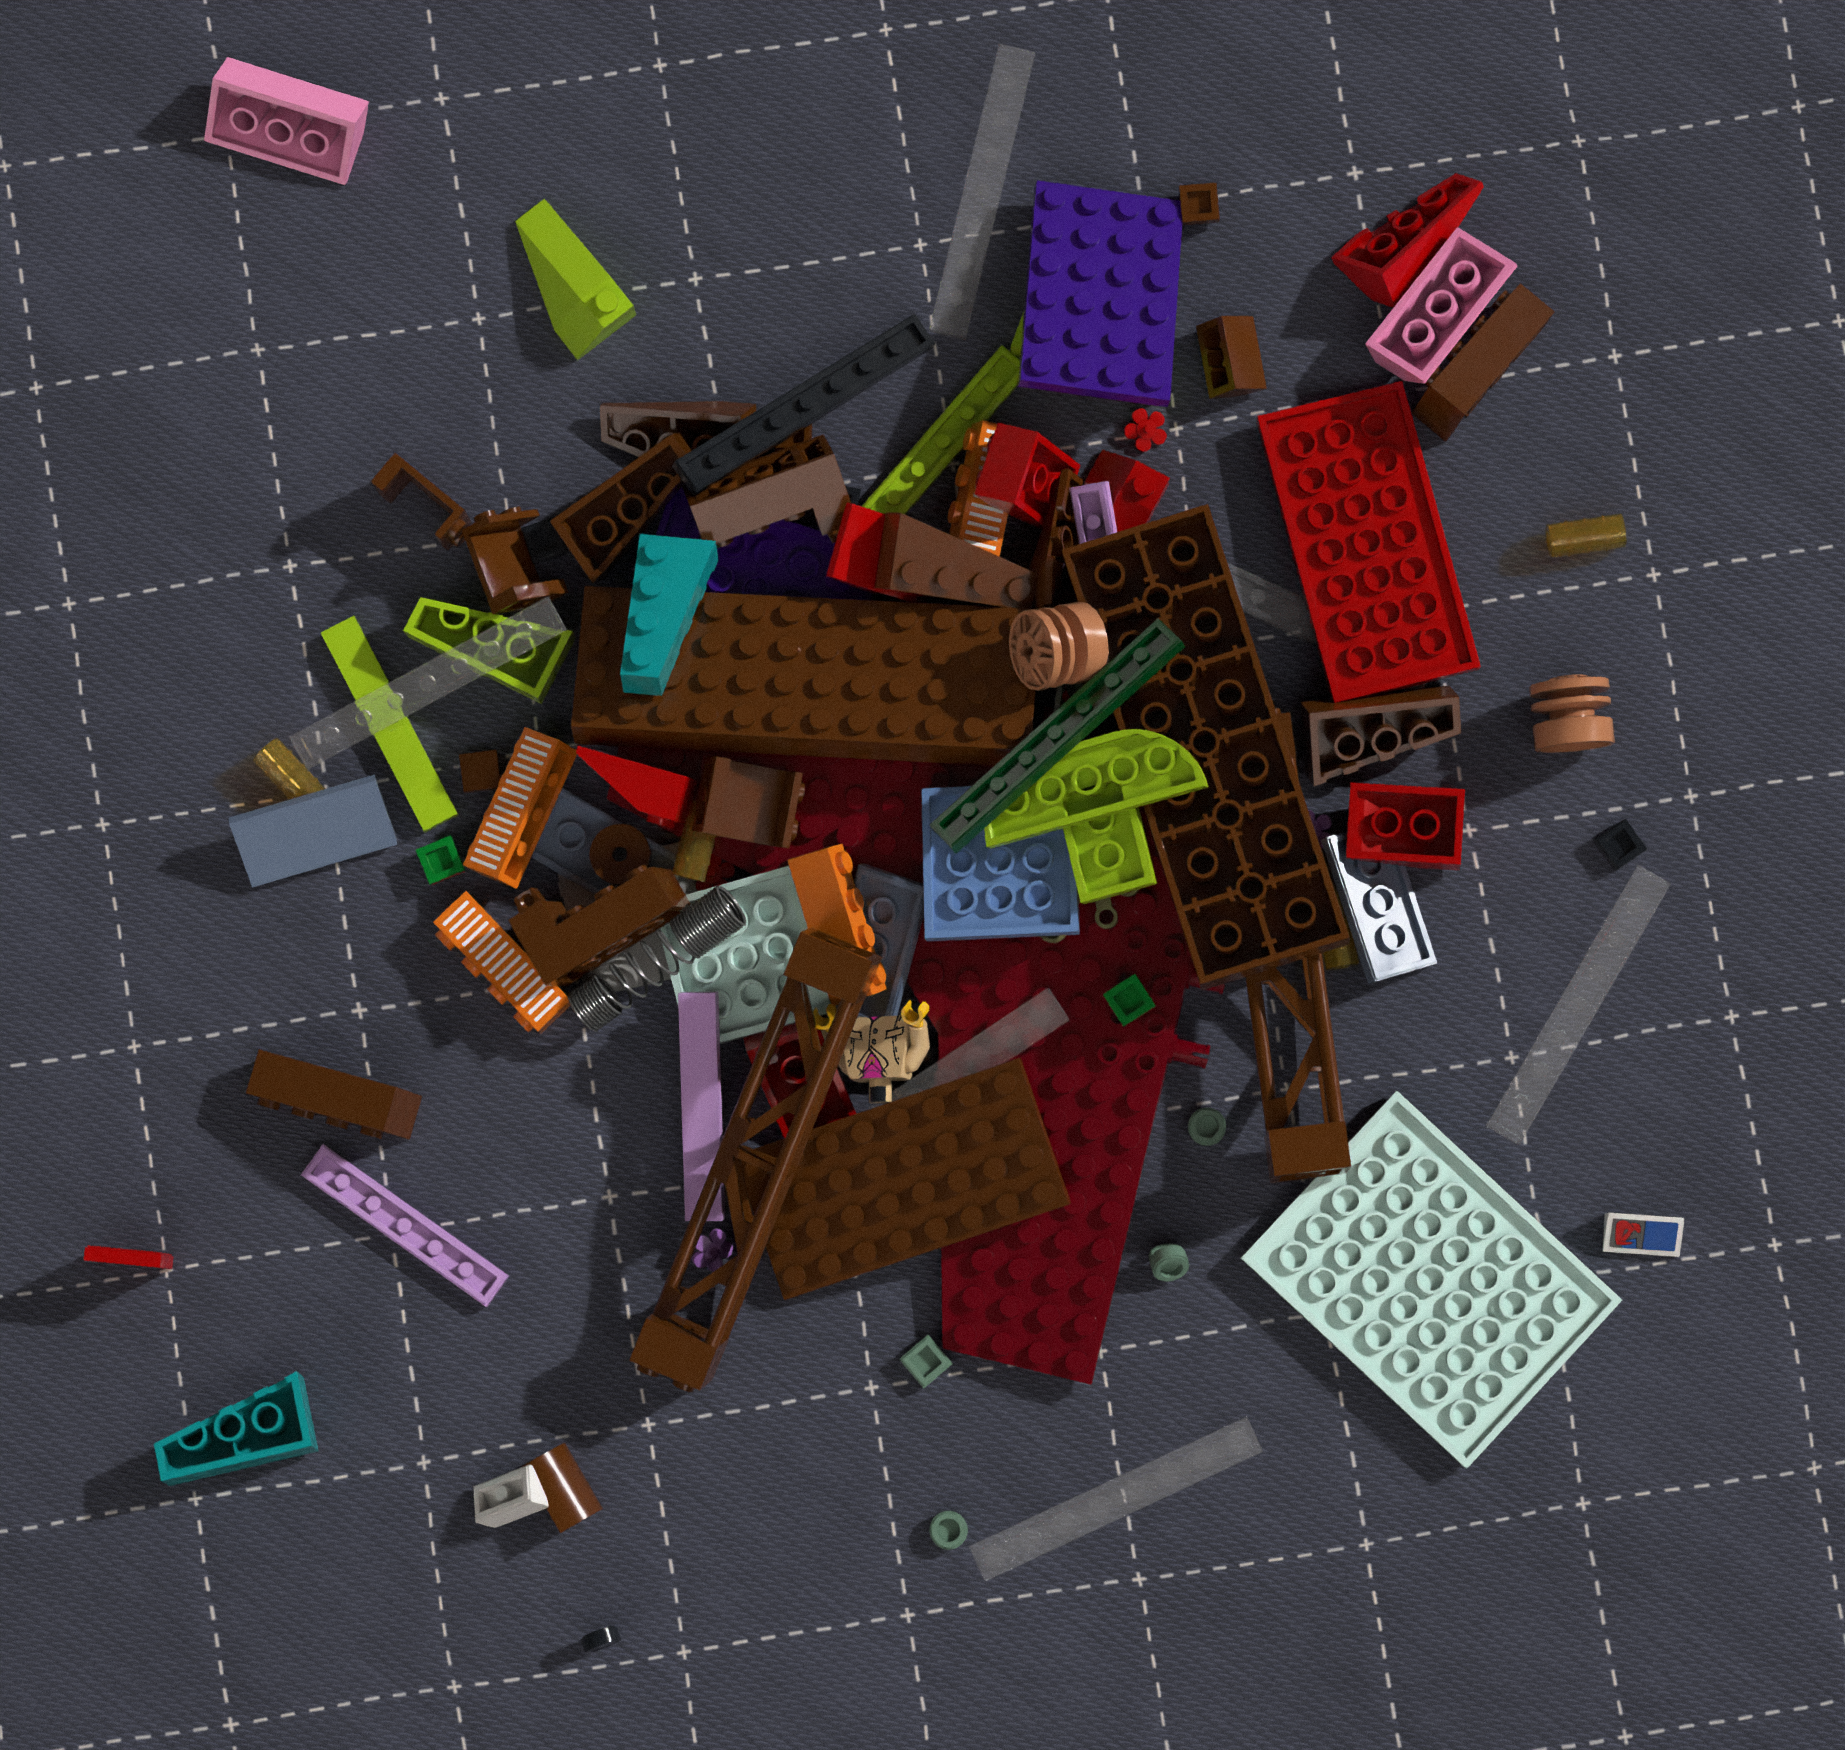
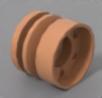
M1075 602L1057 605L1054 608L1043 607L1038 610H1025L1016 616L1011 625L1009 635L1011 661L1020 681L1029 689L1039 691L1050 687L1057 688L1064 684L1086 683L1107 664L1109 650L1105 626L1098 612L1088 603Z
M1575 674L1553 677L1548 681L1529 686L1530 697L1547 699L1532 704L1531 711L1537 714L1549 715V720L1533 726L1535 751L1561 753L1591 750L1613 745L1615 743L1613 719L1607 716L1595 715V710L1611 704V698L1608 696H1593V694L1610 689L1609 679L1606 677Z

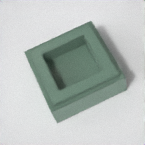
M929 1335L899 1359L923 1388L953 1364Z

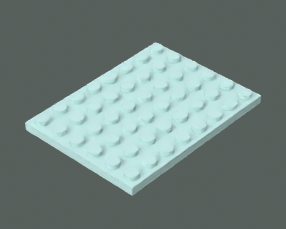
M1395 1091L1348 1142L1351 1160L1349 1171L1346 1174L1315 1178L1248 1249L1241 1259L1467 1469L1618 1306L1622 1299L1398 1091Z

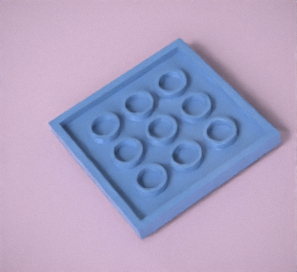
M971 786L922 789L924 928L926 941L1080 935L1079 894L1063 829L992 849L986 847L985 830L983 829L955 854L933 831L929 824Z

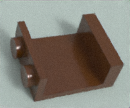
M394 453L371 480L379 495L391 504L411 481L450 514L435 533L442 547L447 551L453 545L459 547L465 541L462 530L472 524L466 511L397 453Z
M517 506L497 515L495 510L485 511L474 517L475 523L462 530L492 614L542 607L569 593L564 579L540 582L536 568L532 563L520 527L539 517L538 509L522 511L521 507Z
M705 756L692 831L773 847L789 848L790 841L793 842L798 831V821L795 819L797 804L802 802L805 792V784L802 782L803 773L746 764L718 756Z

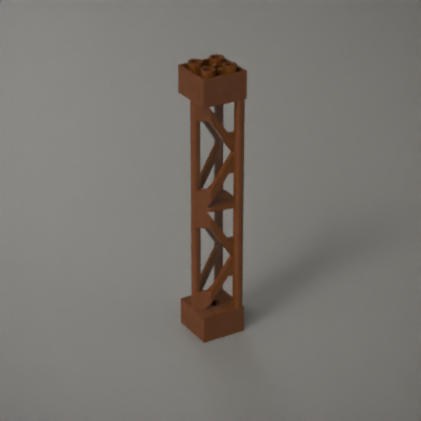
M1275 708L1298 777L1290 712L1281 713L1279 708ZM1322 953L1302 959L1308 1000H1303L1276 968L1246 977L1266 1128L1264 1140L1270 1183L1346 1174L1351 1168ZM1262 985L1269 986L1312 1038L1285 1097L1277 1098ZM1318 1072L1324 1123L1283 1128L1309 1074Z
M814 928L800 932L783 974L787 976V979L655 1309L646 1318L629 1361L638 1364V1371L652 1377H658L659 1374L673 1379L672 1384L675 1387L687 1392H694V1389L700 1391L713 1380L730 1338V1333L882 956ZM807 985L841 999L823 1046L819 1042ZM791 1011L795 1017L807 1084L757 1119L748 1117ZM789 1112L795 1115L778 1158L742 1145ZM741 1160L771 1173L754 1216L751 1212ZM723 1183L726 1185L738 1255L692 1287H681L680 1285L720 1185ZM718 1283L726 1286L709 1329L674 1314Z

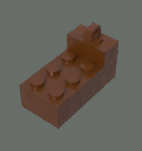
M824 434L754 459L694 497L686 485L682 486L701 539L716 541L717 548L732 543L734 537L748 532V534L754 535L764 532L770 527L769 524L782 519L786 522L797 520L803 517L807 510H811L822 536L827 534L831 542L835 543L846 502L851 503L835 455Z
M646 865L639 866L626 875L628 881L617 888L614 885H610L594 895L596 901L585 908L581 904L566 911L562 902L546 901L538 889L533 887L515 897L514 902L519 913L508 921L545 986L568 987L637 944L640 940L656 932V929H661L669 924L671 918H674V916L683 912L686 907H689L691 903L671 869L657 868L656 866L647 868Z

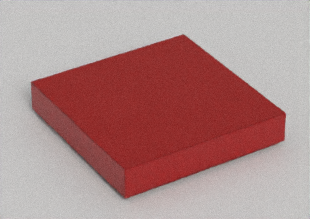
M87 1245L83 1260L172 1269L174 1256L162 1252Z

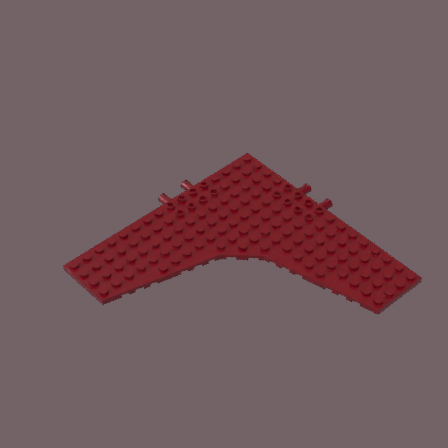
M1043 706L1040 724L1054 712L1052 707ZM619 746L617 757L687 776L698 781L686 825L676 823L674 829L663 826L659 827L752 875L789 866L787 861L789 859L842 843L844 850L850 855L853 870L851 873L853 880L855 879L858 864L865 863L923 884L922 789L973 786L994 767L990 765ZM705 756H718L731 759V761L803 773L802 782L805 784V792L802 802L797 804L795 819L798 821V831L793 842L790 841L789 848L773 847L692 831ZM610 785L607 800L647 819L648 814L634 808ZM1142 806L1139 807L1157 884L1139 889L1138 893L1133 897H1124L1121 894L1110 897L1112 907L1119 916L1118 923L1113 928L1104 929L1097 925L1095 921V913L1097 911L1095 901L1087 904L1079 903L1080 935H1067L1058 943L1046 942L1040 936L926 941L923 918L907 977V983L920 1004L926 1002L929 1005L927 1015L938 1032L939 1085L1021 1057L1071 1201L1069 1205L941 1247L943 1349L1092 1385L1145 1156L1169 1063L1172 1064L1174 1060L1206 1069L1208 1059L1194 1056L1193 1053L1209 1055L1211 1049L1209 1044L1204 1045L1178 1039L1176 1034L1186 989H1189L1190 986L1200 988ZM1104 910L1100 914V921L1104 925L1110 924L1114 919V915L1110 910ZM1136 974L1156 1004V1007L1123 1027L1103 994ZM1225 984L1206 990L1223 995Z

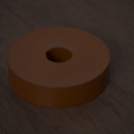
M614 824L602 829L595 836L591 843L589 857L592 868L600 878L614 885H622L628 881L626 875L635 868L646 865L649 868L652 852L647 838L638 829L626 824ZM618 848H625L627 851V857L624 861L618 862L614 858V852Z

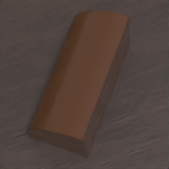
M1219 316L1196 326L1209 399L1242 396L1267 389L1253 316Z
M566 1443L560 1444L522 1466L532 1465L548 1500L549 1507L546 1509L560 1533L565 1532L603 1509Z

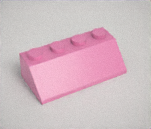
M227 57L212 80L204 141L345 185L364 134L369 101Z
M1457 227L1365 343L1375 363L1404 381L1425 384L1517 268V264Z

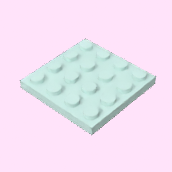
M789 866L719 885L725 888L741 907L746 918V926L734 932L731 937L716 945L715 948L700 958H695L692 964L684 963L678 959L679 972L677 975H670L677 1004L678 993L718 992L720 1044L766 1031L787 979V976L783 974L801 931L808 929ZM716 886L687 894L686 897L692 905V903L701 899L704 894H707ZM670 923L659 929L667 937L674 951L687 961L692 959V956L683 948L674 935ZM663 945L669 971L675 972L676 964L672 953ZM807 985L812 1009L814 1010L817 1007L820 1016L827 1015L826 1008L828 1004H831L828 993ZM790 1011L784 1026L795 1023L793 1012Z

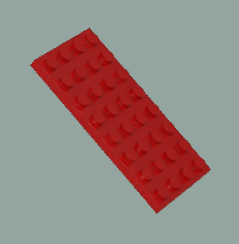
M1403 381L1257 416L1258 430L1332 701L1337 703L1379 695L1479 670L1481 668Z

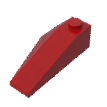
M1455 173L1419 195L1417 198L1418 204L1401 213L1395 210L1386 216L1388 222L1372 232L1366 228L1357 233L1331 257L1333 263L1370 300L1394 308L1455 229L1459 227L1484 188L1482 181Z
M1102 450L1084 485L1109 481L1117 532L1149 522L1169 485L1170 478L1135 459Z

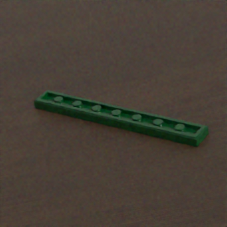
M1157 618L930 823L929 826L957 854L1185 648L1183 642Z

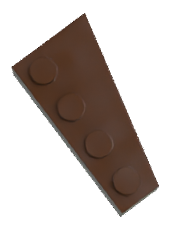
M1521 283L1512 293H1509L1507 290L1502 292L1491 306L1495 310L1491 317L1488 319L1482 315L1470 329L1469 333L1473 337L1468 343L1464 344L1460 340L1446 357L1450 363L1444 370L1438 366L1425 383L1428 389L1412 414L1445 442L1455 432L1464 416L1467 418L1476 408L1477 404L1487 393V389L1494 387L1510 367L1509 364L1517 360L1555 313Z
M680 433L671 434L550 520L592 583L600 582L607 576L639 538L640 534L646 530L684 485V482L672 465L674 461L692 450Z
M885 513L875 588L994 607L1032 609L1037 573L905 514Z
M1450 685L1387 692L1334 703L1332 699L1301 702L1305 775L1313 786L1327 782V779L1340 774L1347 775L1359 771L1360 767L1380 760L1383 762L1395 758L1394 755L1413 748L1416 750L1461 734L1459 696Z
M260 1049L258 1050L246 1094L259 1097L257 1105L279 1111L280 1105L284 1104L293 1107L292 1115L313 1120L316 1113L327 1117L325 1124L346 1130L349 1123L361 1126V1134L382 1139L383 1133L410 1140L422 1099L421 1095L398 1087Z

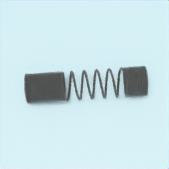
M716 886V888L704 894L701 899L686 907L683 912L671 918V929L683 948L692 956L690 961L679 956L664 933L656 929L658 938L672 953L676 964L675 972H671L658 962L649 945L645 941L640 940L642 949L658 968L660 983H655L648 979L629 952L624 953L631 967L642 978L645 988L644 994L641 995L632 990L619 969L613 963H609L611 972L627 991L629 1005H622L611 986L597 974H593L589 979L574 987L571 992H568V1001L579 1020L589 1030L598 1032L604 1025H607V1023H610V1021H613V1019L622 1014L623 1008H631V993L644 998L648 993L647 982L657 987L662 986L664 981L662 970L670 975H677L679 972L678 959L684 963L692 964L695 958H700L715 948L716 945L731 937L734 932L746 926L745 915L733 896L722 886Z

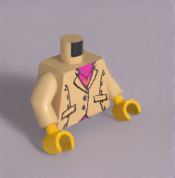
M909 1000L902 1008L901 1015L858 1017L856 1019L838 1066L844 1074L849 1076L850 1080L860 1083L869 1082V1103L886 1104L892 1102V1081L911 1080L912 1073L918 1070L929 1051L927 1022L924 1020V1017L929 1012V1005L926 1002L920 1004L918 1013L913 1011L911 1007L912 1002ZM828 1004L826 1008L829 1018L821 1017L817 1007L813 1010L816 1028L822 1030L824 1040L837 1011L836 1007L832 1004Z

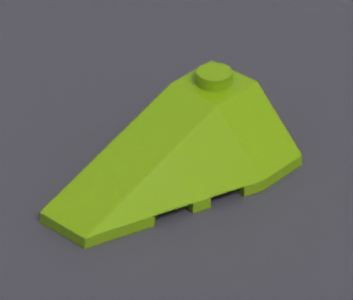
M545 198L515 221L554 331L577 360L636 316L634 305Z

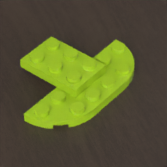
M1127 729L1080 741L985 827L986 847L992 849L1063 829L1080 903L1087 904L1157 884L1139 807L1205 789L1209 786L1196 759L1176 741L1159 733L1142 729Z

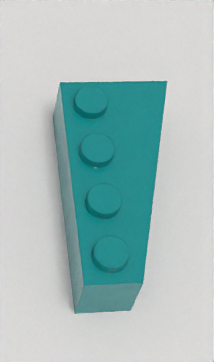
M640 534L620 672L624 693L662 696L679 656L681 644L692 625V618L699 601H702L707 589L706 584L711 572H714L717 565L716 541Z
M296 1371L274 1385L266 1386L253 1393L252 1396L234 1405L231 1404L219 1410L218 1413L202 1421H197L154 1443L161 1482L172 1486L318 1452L304 1377Z

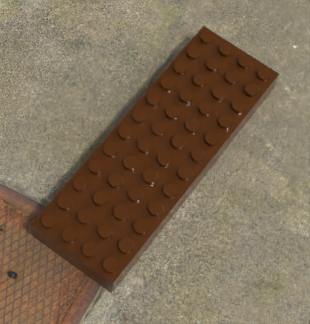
M1205 504L1063 549V560L1076 601L1088 603L1092 606L1104 623L1108 636L1109 654L1107 664L1157 618L1185 645V648L1113 712L1118 731L1127 729L1148 730L1164 735L1179 743L1196 759L1209 786L1205 789L1142 806L1201 991L1349 945V933L1209 505Z
M584 587L571 721L575 744L995 766L1034 730L1036 690L1029 689L1020 681L1014 671L1009 650V635L1014 619L1021 612L1031 609L705 592L692 618L693 622L690 630L685 635L681 644L679 656L662 696L623 692L620 672L632 588Z

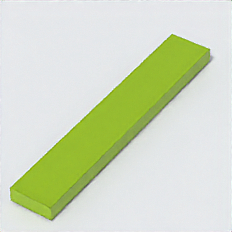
M1001 345L862 507L883 514L893 512L906 515L963 450V439L966 430L969 427L971 428L973 423L982 420L988 421L1018 386L1020 360Z
M353 615L321 632L423 831L426 833L458 816L450 797L356 617Z

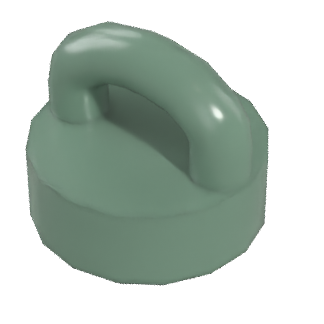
M1165 1243L1155 1246L1148 1254L1153 1275L1160 1281L1177 1280L1186 1274L1190 1266L1185 1250L1177 1244Z

